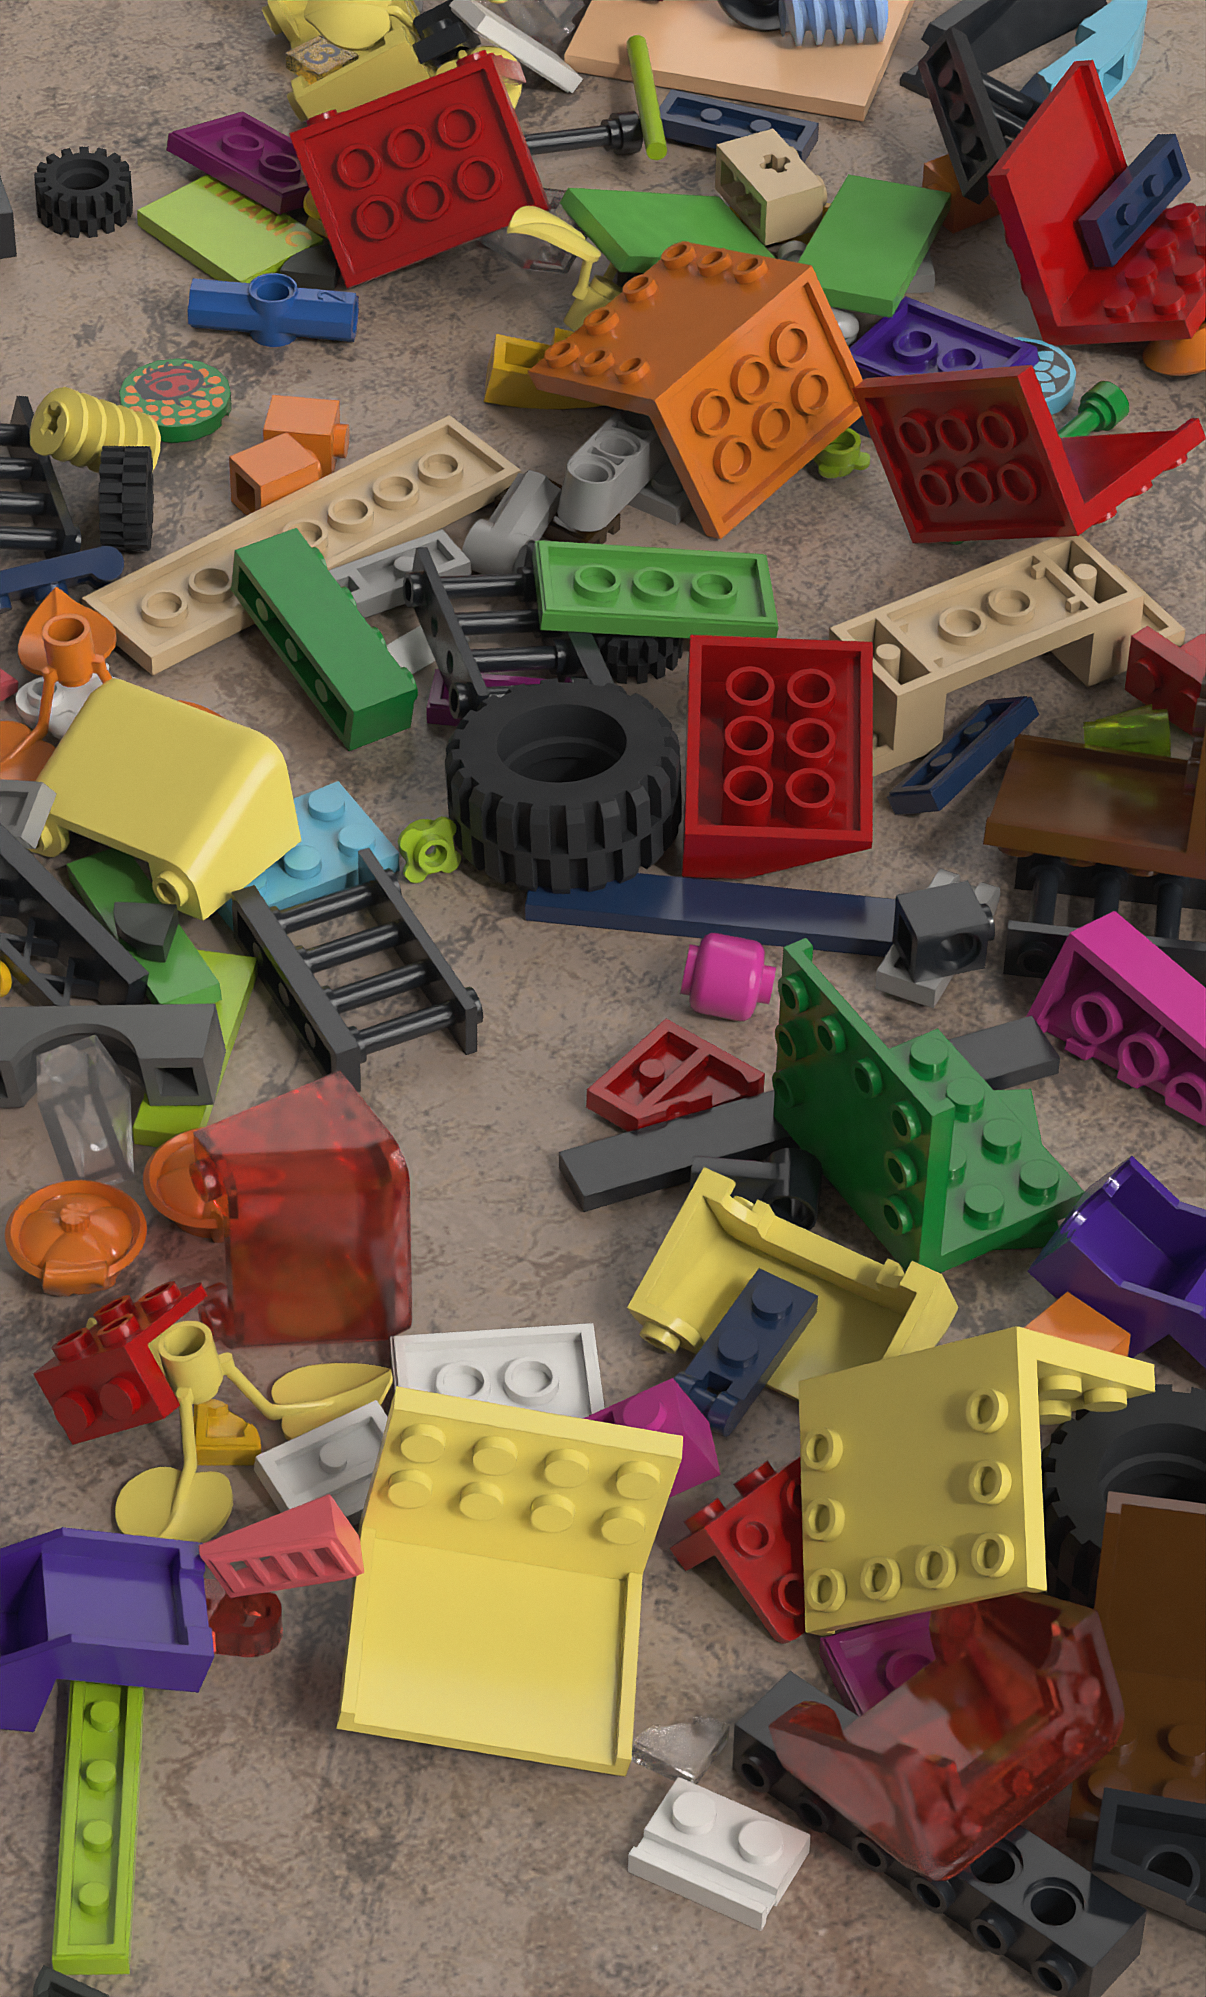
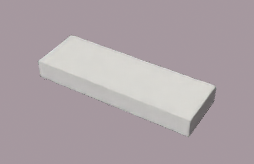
M453 0L449 5L451 11L471 30L496 47L508 51L516 60L568 93L570 91L573 93L583 80L557 54L477 1Z

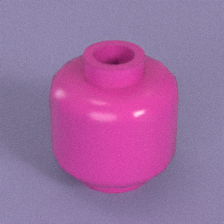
M709 933L703 937L699 946L689 945L680 994L689 996L690 1006L698 1014L739 1022L746 1021L753 1015L757 1003L769 1005L776 967L764 965L765 951L761 943L755 940L719 933Z

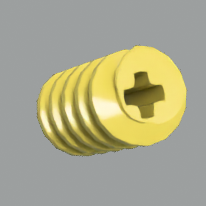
M62 387L53 390L45 396L37 407L31 422L29 433L30 445L35 453L42 456L51 455L52 458L58 461H69L72 465L80 468L88 467L89 470L99 474L100 456L103 446H150L153 470L157 465L161 442L159 428L152 416L143 412L134 411L104 399L98 400V398L89 394L79 393L71 388Z

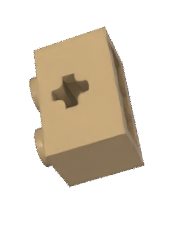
M774 129L716 144L715 189L765 246L817 230L822 221L823 206L827 203L825 184L822 178L814 174L800 159L795 148L789 146Z

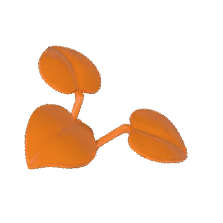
M55 587L32 614L18 643L20 663L29 672L43 676L44 683L38 723L32 731L26 725L19 722L0 721V779L36 781L56 749L52 744L42 739L48 733L54 687L57 681L65 687H79L89 682L93 673L98 675L102 683L112 679L107 670L105 659L111 654L117 642L113 624L100 613L70 598L58 587ZM177 700L179 702L193 706L200 710L222 717L216 712L199 704Z

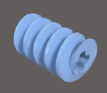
M779 0L781 35L784 37L785 32H791L796 46H802L805 32L811 31L816 45H822L826 30H832L836 43L842 44L846 29H852L857 43H863L866 29L872 28L877 42H883L888 23V0Z

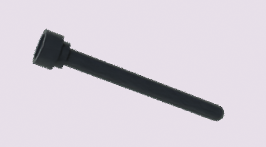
M635 111L612 113L609 119L602 120L601 125L524 135L531 155L602 146L606 151H613L616 155L640 152L643 145L641 122Z

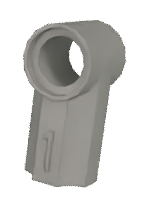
M528 470L525 474L518 473L489 521L480 519L475 522L465 539L462 552L471 561V570L481 574L516 573L518 567H524L528 543H535V541L541 538L558 511L561 489L555 486L546 475L536 471Z

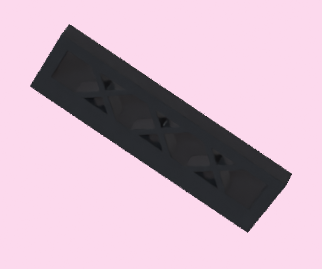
M0 823V916L16 918L27 928L26 936L0 932V961L6 964L10 973L42 1006H71L69 1004L70 995L97 999L102 1005H143L149 972ZM30 955L58 959L67 968L66 977L39 973L29 963Z

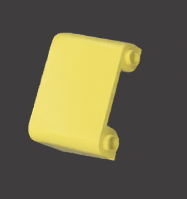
M267 0L268 5L262 7L264 17L274 34L278 35L283 32L290 42L299 76L291 80L293 91L287 94V98L295 115L301 122L334 109L337 110V113L350 110L435 76L438 70V66L420 64L412 45L421 41V39L394 16H389L391 26L389 32L383 35L384 40L371 49L348 51L339 48L340 54L335 57H329L325 63H310L304 58L305 53H311L310 59L321 61L323 55L319 53L334 54L335 50L331 47H321L320 45L331 43L313 25L305 20L304 11L309 0ZM392 0L391 5L400 7L412 19L420 15L414 0Z
M112 678L90 693L36 779V782H43L57 794L36 849L28 850L53 858L67 849L70 843L68 830L148 862L153 880L152 888L158 900L162 904H176L178 911L204 921L232 898L231 892L246 887L302 840L287 765L282 753L273 741L251 728L127 681Z
M705 1167L702 1169L627 1307L633 1317L643 1326L639 1335L645 1341L671 1354H675L679 1346L697 1354L759 1268L818 1295L817 1313L765 1385V1387L799 1402L798 1381L935 1347L946 1334L958 1311V1305L942 1274L914 1261H911L906 1273H904L900 1264L887 1258L883 1265L775 1216L770 1205L758 1199L754 1205L752 1202L739 1196L732 1198L730 1194L736 1185L735 1182Z

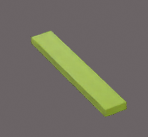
M70 1680L52 1949L53 1970L64 1975L130 1974L145 1687Z

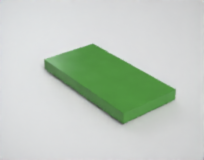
M848 174L798 263L812 265L830 307L888 318L893 317L950 211L951 193Z
M568 188L560 201L566 213L619 272L645 273L661 259L662 253L668 247L682 241L775 258L719 196Z
M541 540L534 543L532 559L540 630L690 638V635L777 638L779 626L767 555Z

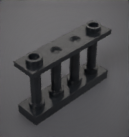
M950 26L917 64L962 195L980 205L989 195L987 175L1013 142L1002 136V133L1015 140L1050 94L1044 76L1038 73L1020 91H1017L980 71L967 35ZM990 100L993 101L994 103H996V104H998V105L1004 107L1005 110L1002 109V108H1000V107H998V106H996V105H994V104H992V103L990 102Z
M17 396L10 424L0 423V446H7L11 456L0 457V480L19 481L23 492L0 491V514L31 516L35 527L0 526V549L44 551L46 560L80 552V527L72 522L49 455L42 456L35 453L30 445L29 433L34 412L28 396Z
M528 543L524 567H518L516 573L439 576L428 548L420 547L415 550L412 572H406L403 579L404 600L407 607L414 608L448 690L450 712L454 719H460L461 721L470 710L477 712V708L483 700L494 694L502 697L506 695L508 688L517 686L486 687L481 673L549 669L552 675H557L560 683H573L574 678L591 679L594 685L605 686L607 682L614 684L592 633L540 630L532 559L534 543ZM517 597L520 602H525L527 609L455 613L450 600ZM533 633L535 638H541L544 646L470 649L465 636ZM530 684L526 685V687L536 686L540 684Z
M370 848L358 851V885L279 910L275 905L269 907L255 885L231 892L233 936L245 956L257 957L258 977L337 1099L361 1092L360 1064L366 1062L368 1054L448 1028L465 1055L477 1052V1024L483 1022V1009L477 993L472 987L465 988L403 898L395 873L390 868L383 869ZM365 908L368 909L378 926L306 950L302 945L294 946L287 935ZM392 947L405 964L404 966L333 990L328 985L320 986L313 975L314 973ZM419 987L432 1004L430 1007L359 1031L355 1026L347 1027L340 1016L341 1013Z
M1034 853L1026 857H1017L1014 889L1032 891L1028 922L1009 920L1003 974L1046 979L1069 933L1078 929L1053 925L1057 894L1094 898L1092 922L1113 911L1118 913L1119 901L1157 905L1154 937H1145L1206 988V943L1179 940L1182 908L1206 911V880L1158 873L1150 877L1135 876L1125 872L1121 866L1096 863L1088 867H1079L1064 863L1059 856Z

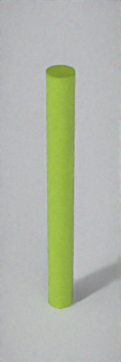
M634 35L627 40L626 47L646 154L652 160H661L667 154V146L647 42L643 36Z

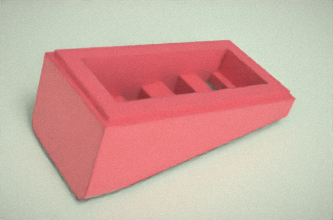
M330 1494L199 1545L200 1557L230 1598L341 1581L364 1573L359 1535ZM269 1556L271 1557V1558H268V1559L263 1560V1561H261V1560L259 1559V1558H263V1557H269ZM243 1561L247 1567L235 1571L230 1563Z

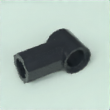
M782 1148L772 1152L765 1162L693 1156L689 1193L702 1169L705 1167L735 1182L736 1185L730 1194L732 1198L739 1196L752 1202L754 1205L758 1199L769 1204L775 1216L808 1231L815 1227L818 1217L823 1169L821 1162L810 1152L798 1148Z

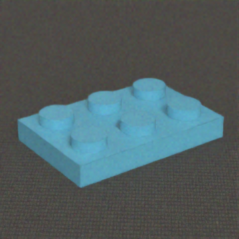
M337 781L293 799L302 841L246 887L255 885L269 907L275 905L279 910L358 885V851L370 848L383 869L390 868L394 873L400 871L399 852L340 782ZM231 898L216 911L233 931Z

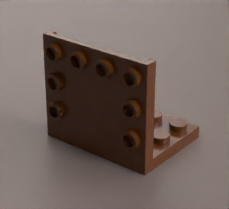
M1206 673L1205 677L1203 676L1200 697L1197 699L1192 728L1194 740L1191 757L1188 760L1019 734L1015 738L1014 749L992 813L986 820L983 845L996 846L1002 853L1016 857L1031 856L1034 853L1059 856L1064 863L1079 867H1088L1096 863L1121 866L1125 872L1135 876L1150 877L1158 873L1206 880Z
M1108 1491L1066 1837L1095 1841L1098 1813L1104 1787L1206 1804V1504Z

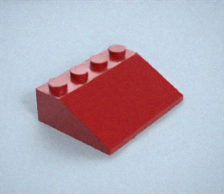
M690 635L687 674L682 877L747 879L872 849L873 642Z

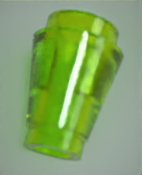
M1152 704L1098 718L1095 721L1083 722L1085 744L1166 757L1171 756L1168 708L1153 709Z

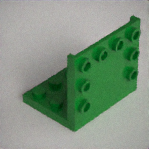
M807 938L783 947L782 977L778 980L780 996L779 1025L775 1028L777 1043L776 1072L772 1075L774 1089L773 1116L802 1150H806L817 1157L821 1162L823 1175L905 1271H907L911 1261H914L938 1273L945 1272L1068 1216L1085 1191L938 1028L889 1049L812 963L813 945Z

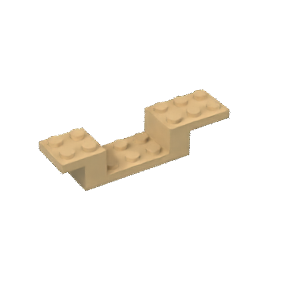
M1079 535L1051 538L829 628V640L873 642L874 777L927 755L942 743L947 693L1049 651L1087 687H1090L1127 671L1131 635L1149 626L1181 647L1184 645L1185 628L1117 565H1112L1089 542Z

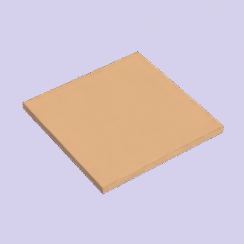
M592 0L564 54V62L577 73L633 82L626 43L631 36L640 35L647 42L655 86L862 122L865 120L915 0H888V23L883 42H877L872 28L866 29L863 43H857L852 29H846L842 44L836 43L832 30H826L822 45H816L812 32L806 31L802 46H796L791 32H785L784 37H782L781 30L760 32L739 25L723 11L717 0H663V2L657 0Z

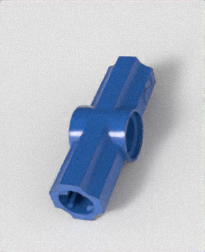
M267 273L257 276L250 283L193 278L189 293L188 325H191L193 328L249 332L255 342L267 347L285 346L295 341L297 337L354 342L357 333L359 296L353 292L297 288V283L294 279L279 273Z

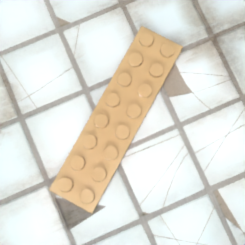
M448 415L82 597V605L106 617L115 628L116 645L153 676L255 624L231 591L234 552L236 549L297 528L311 547H316L320 550L328 570L433 533L494 502L497 495L511 486L518 473H521V470L456 419Z

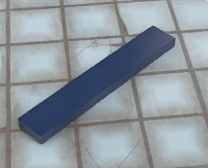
M637 873L634 878L621 884L614 880L607 882L605 889L588 892L587 888L570 889L571 894H553L552 888L538 886L536 892L528 890L525 903V920L693 938H703L709 933H719L755 940L761 943V945L781 947L807 938L813 945V950L885 957L893 945L892 936L896 899Z

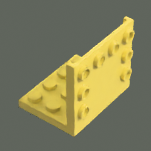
M1015 1326L798 1381L805 1632L829 1636L835 1634V1630L1024 1591L1032 1593L1047 1591L1040 1425L1062 1424L1070 1421L1071 1412L1081 1409L1094 1412H1111L1126 1408L1128 1398L1155 1392L1154 1364Z
M396 1386L359 1523L358 1535L360 1538L364 1573L353 1577L336 1729L626 1777L632 1760L643 1572L682 1460L683 1436Z

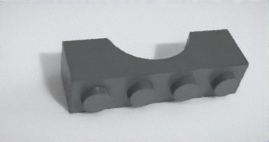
M154 1004L0 1007V1108L24 1107L41 1088L54 1080L73 1073L93 1070L115 1072L134 1080L144 1090L150 1106L214 1105L226 1053L216 1005Z

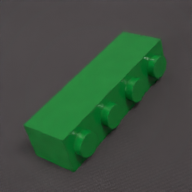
M297 528L236 549L234 552L231 591L347 750L352 751L411 728L414 702L418 697V689L413 675L406 667L399 666L387 650L382 633L375 626L370 627L358 611L350 590L345 586L340 587L329 572L320 550L316 547H311Z

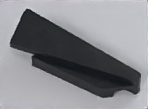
M962 0L930 22L921 40L930 49L945 31L952 26L967 35L978 69L987 74L1078 28L1085 18L1092 16L1106 6L1107 1ZM918 64L909 71L903 72L900 78V86L929 99Z

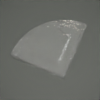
M702 1716L693 1717V1723L673 1724L660 1728L658 1724L654 1725L634 1739L631 1761L674 1782L680 1777L698 1785L729 1741L730 1724Z

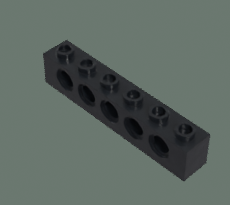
M789 1671L734 1724L732 1769L738 1772L741 1779L750 1788L760 1793L767 1792L793 1810L807 1827L819 1833L825 1832L853 1851L865 1867L877 1873H885L911 1891L926 1909L937 1914L943 1913L968 1930L987 1951L995 1955H1004L1032 1974L1038 1984L1048 1993L1057 1997H1101L1140 1955L1147 1913L1145 1908L793 1672ZM1044 1923H1052L1058 1926L1047 1925Z

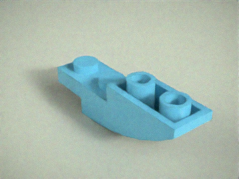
M1112 0L1095 14L1085 18L1079 24L1076 32L1075 43L1077 46L1072 47L1061 58L1038 72V74L1044 76L1049 91L1053 90L1074 61L1093 60L1108 103L1125 85L1140 58L1148 0Z

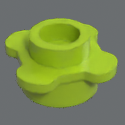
M847 428L816 455L813 460L819 466L818 472L821 476L837 478L849 475L853 469H867L870 465L871 457L868 453L860 451L861 438L859 434L853 429Z
M441 816L435 820L419 819L409 824L399 835V852L406 861L403 875L410 882L420 883L425 880L427 875L440 871L451 873L459 866L461 854L454 848L453 836L457 828L450 818ZM434 846L431 854H425L429 847Z

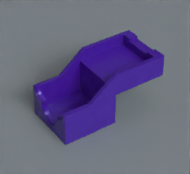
M1130 1156L1087 1188L1027 1272L1057 1300L1068 1291L1130 1333L1129 1358H1134L1170 1334L1206 1368V1210L1181 1202L1133 1156Z
M62 1527L0 1548V1729L34 1732L56 1679L198 1693L215 1657L212 1628L209 1627L203 1577L205 1563L199 1554V1545L203 1543Z

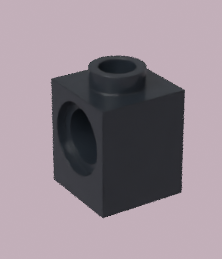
M968 880L896 895L892 942L913 983L985 968L988 941L994 940L995 923L989 906L986 903H979Z

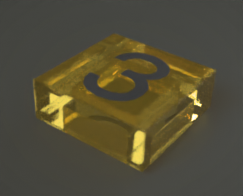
M319 35L286 52V68L298 76L302 75L308 83L313 84L359 59V55L353 51L338 48L328 42L322 35Z

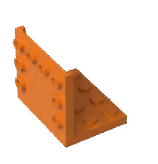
M688 241L678 242L668 247L656 264L644 274L638 275L626 282L622 288L623 291L605 307L598 308L588 314L580 328L567 339L550 346L546 350L544 358L528 371L537 390L648 415L706 536L722 539L862 416L852 388L861 383L863 378L812 265Z

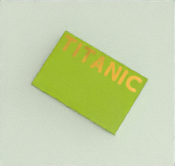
M209 174L137 210L139 227L218 281L250 283L254 278L263 274H281L282 266L294 254L310 247L323 245V238L286 213L278 214Z

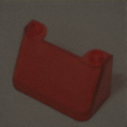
M341 1071L332 1073L193 1132L196 1162L189 1165V1174L193 1187L203 1202L208 1203L212 1201L223 1215L227 1286L221 1282L207 1286L205 1290L208 1296L203 1300L204 1303L198 1305L200 1322L209 1327L214 1342L221 1340L227 1348L232 1350L385 1341L390 1336H396L411 1328L412 1272L409 1170L405 1157L392 1134Z
M1027 1591L932 1610L929 1619V1632L935 1660L843 1730L835 1711L825 1704L816 1701H803L793 1706L768 1725L777 1756L787 1771L906 1868L935 1881H946L959 1874L1106 1756L1116 1745L1123 1728L1124 1708L1097 1610L1042 1593Z

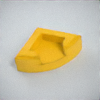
M210 1399L201 1404H194L193 1421L197 1466L254 1465L255 1457L262 1453L260 1436L255 1426L229 1411L228 1404L222 1401Z

